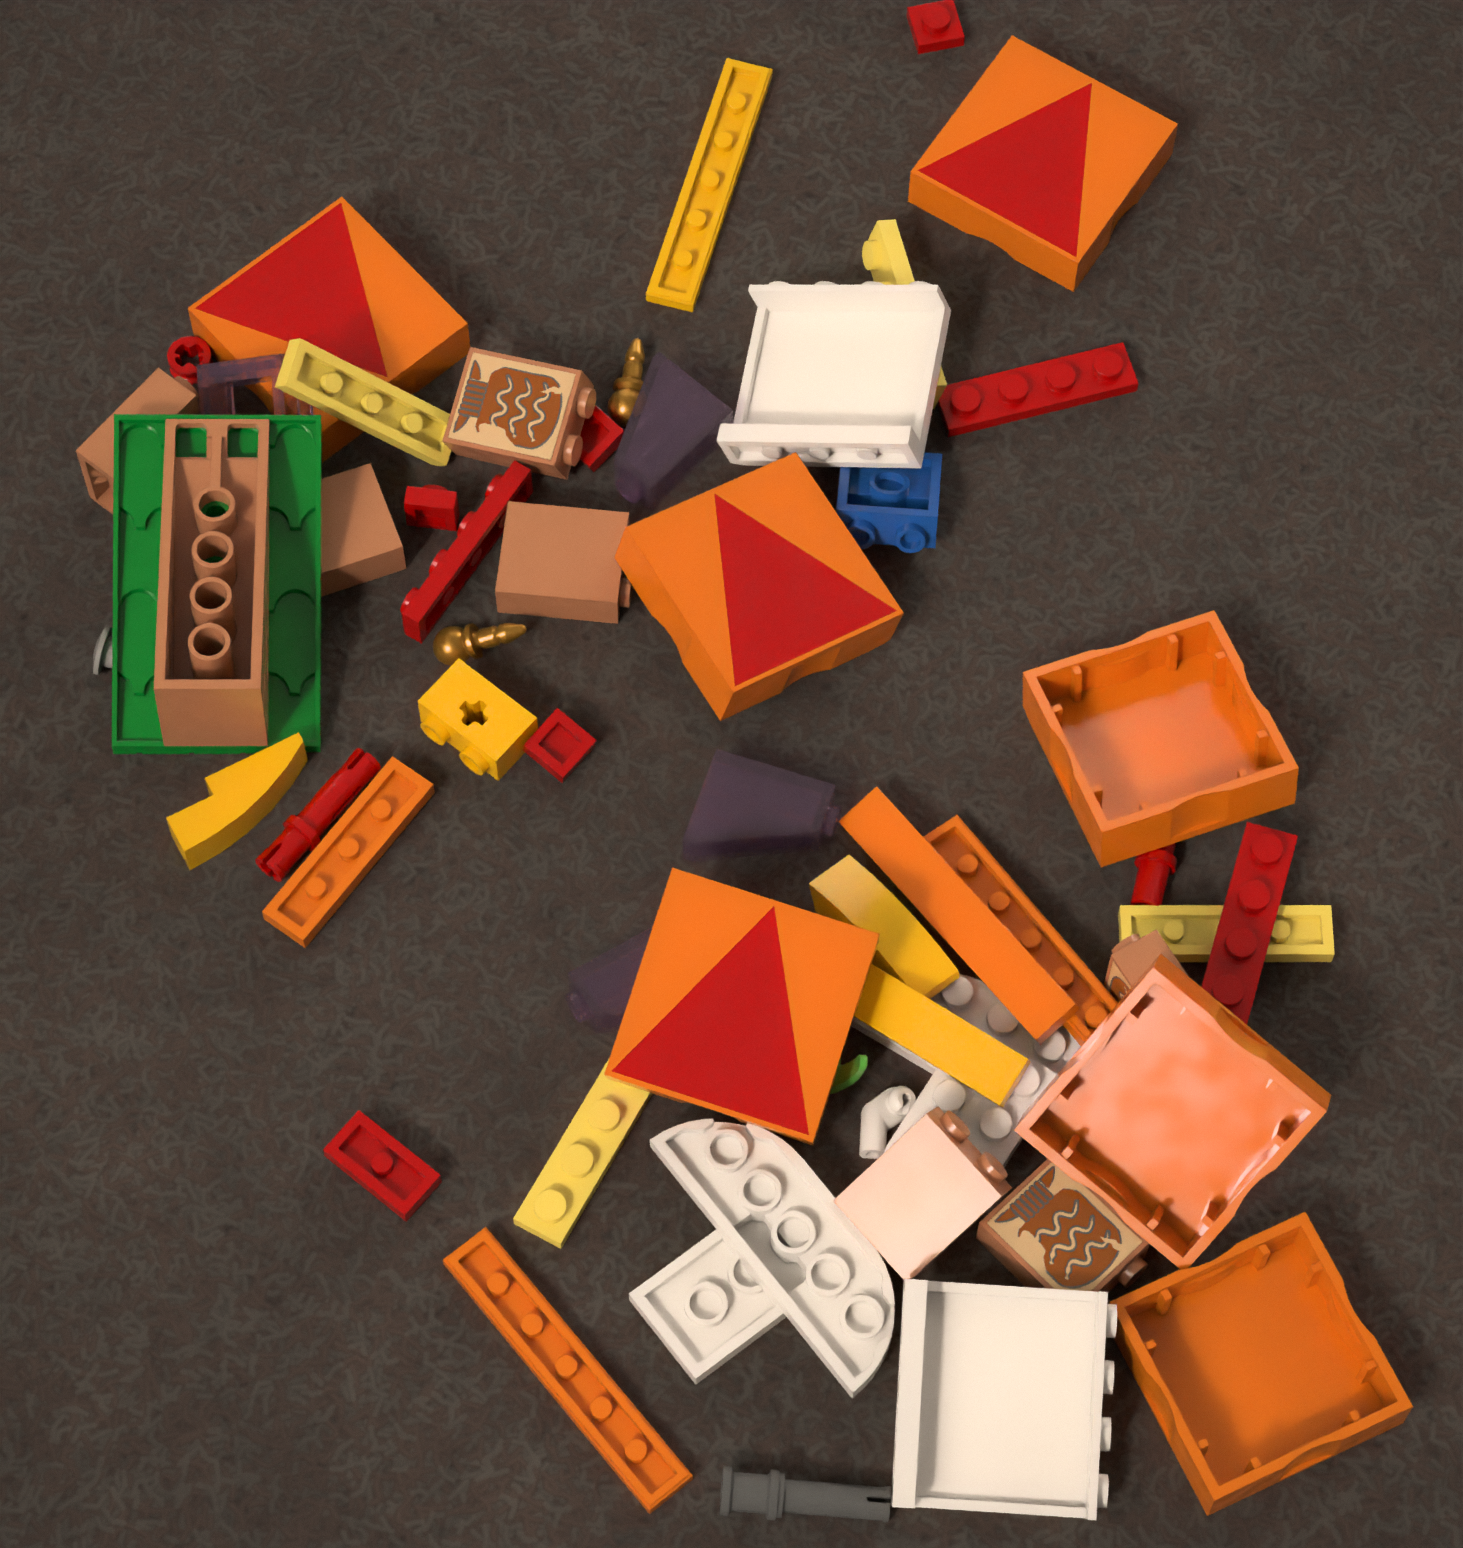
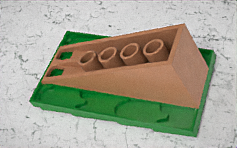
M114 414L113 754H255L297 733L301 735L304 741L306 752H321V415Z

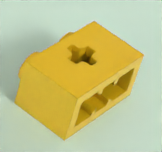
M459 658L418 700L420 720L422 722L420 726L423 732L435 743L444 745L448 742L461 752L459 754L460 759L474 773L483 775L487 772L498 781L525 753L523 751L524 744L538 729L536 716ZM467 721L471 722L469 726L466 725Z

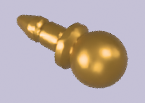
M635 338L625 354L626 363L623 367L622 378L614 381L613 390L615 392L608 401L607 408L610 418L622 427L638 425L647 413V402L644 396L647 394L648 386L645 382L641 381L645 354L642 341L639 338Z
M474 623L467 624L464 629L458 626H449L440 630L435 636L433 651L440 662L451 666L458 658L463 662H466L470 657L474 659L482 658V648L487 649L499 646L501 643H511L524 635L527 630L525 625L503 623L499 624L498 627L491 626L483 629H478Z

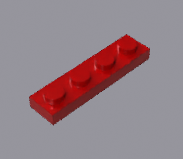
M1121 342L949 384L942 393L937 407L947 436L952 437L1136 392L1139 383L1125 345Z
M514 460L504 475L498 473L491 480L485 493V500L476 512L470 511L466 514L459 525L456 540L448 550H440L433 559L429 568L428 578L420 588L414 587L406 595L400 609L405 635L421 644L504 532L508 501L525 503L533 493L531 469Z
M1250 822L1246 823L1201 985L1205 991L1246 1025L1298 838L1297 835Z

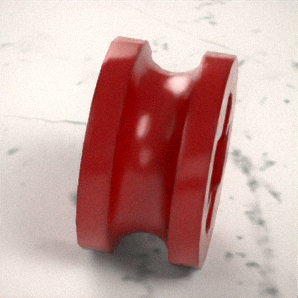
M195 336L181 337L174 341L168 349V364L174 378L180 376L193 385L206 380L212 373L214 363L210 346L203 339ZM186 354L188 357L193 358L198 354L200 364L194 366L191 363H187L183 366L181 357Z

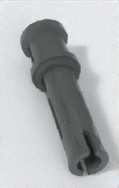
M723 1465L719 1516L728 1517L731 1511L765 1514L767 1520L775 1521L776 1518L782 1517V1513L875 1520L888 1523L891 1505L889 1503V1499H891V1486L876 1487L785 1479V1473H780L779 1470L771 1469L768 1475L734 1472L732 1466Z

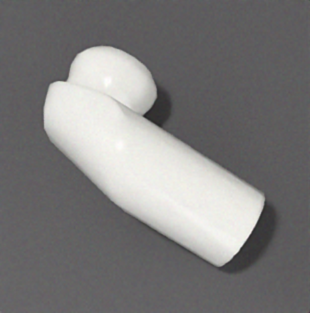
M906 1086L888 1088L866 1103L862 1108L859 1155L862 1158L878 1159L883 1154L887 1143V1132L904 1120L916 1101V1096L910 1088Z

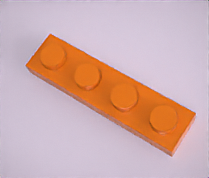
M392 756L262 911L264 920L306 948L435 793L434 784Z

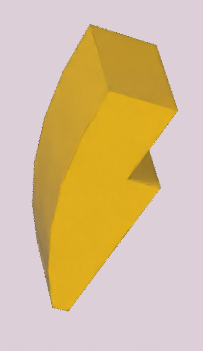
M299 733L205 777L210 797L166 817L172 838L189 870L220 854L245 836L272 811L290 789L308 761L304 741Z
M847 855L809 883L814 908L819 915L880 934L879 943L872 962L876 967L929 999L960 977L958 969L920 922L893 893L852 856Z

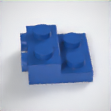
M924 453L922 468L840 467L836 513L861 549L869 548L873 544L895 545L903 552L916 553L923 548L936 547L942 454Z

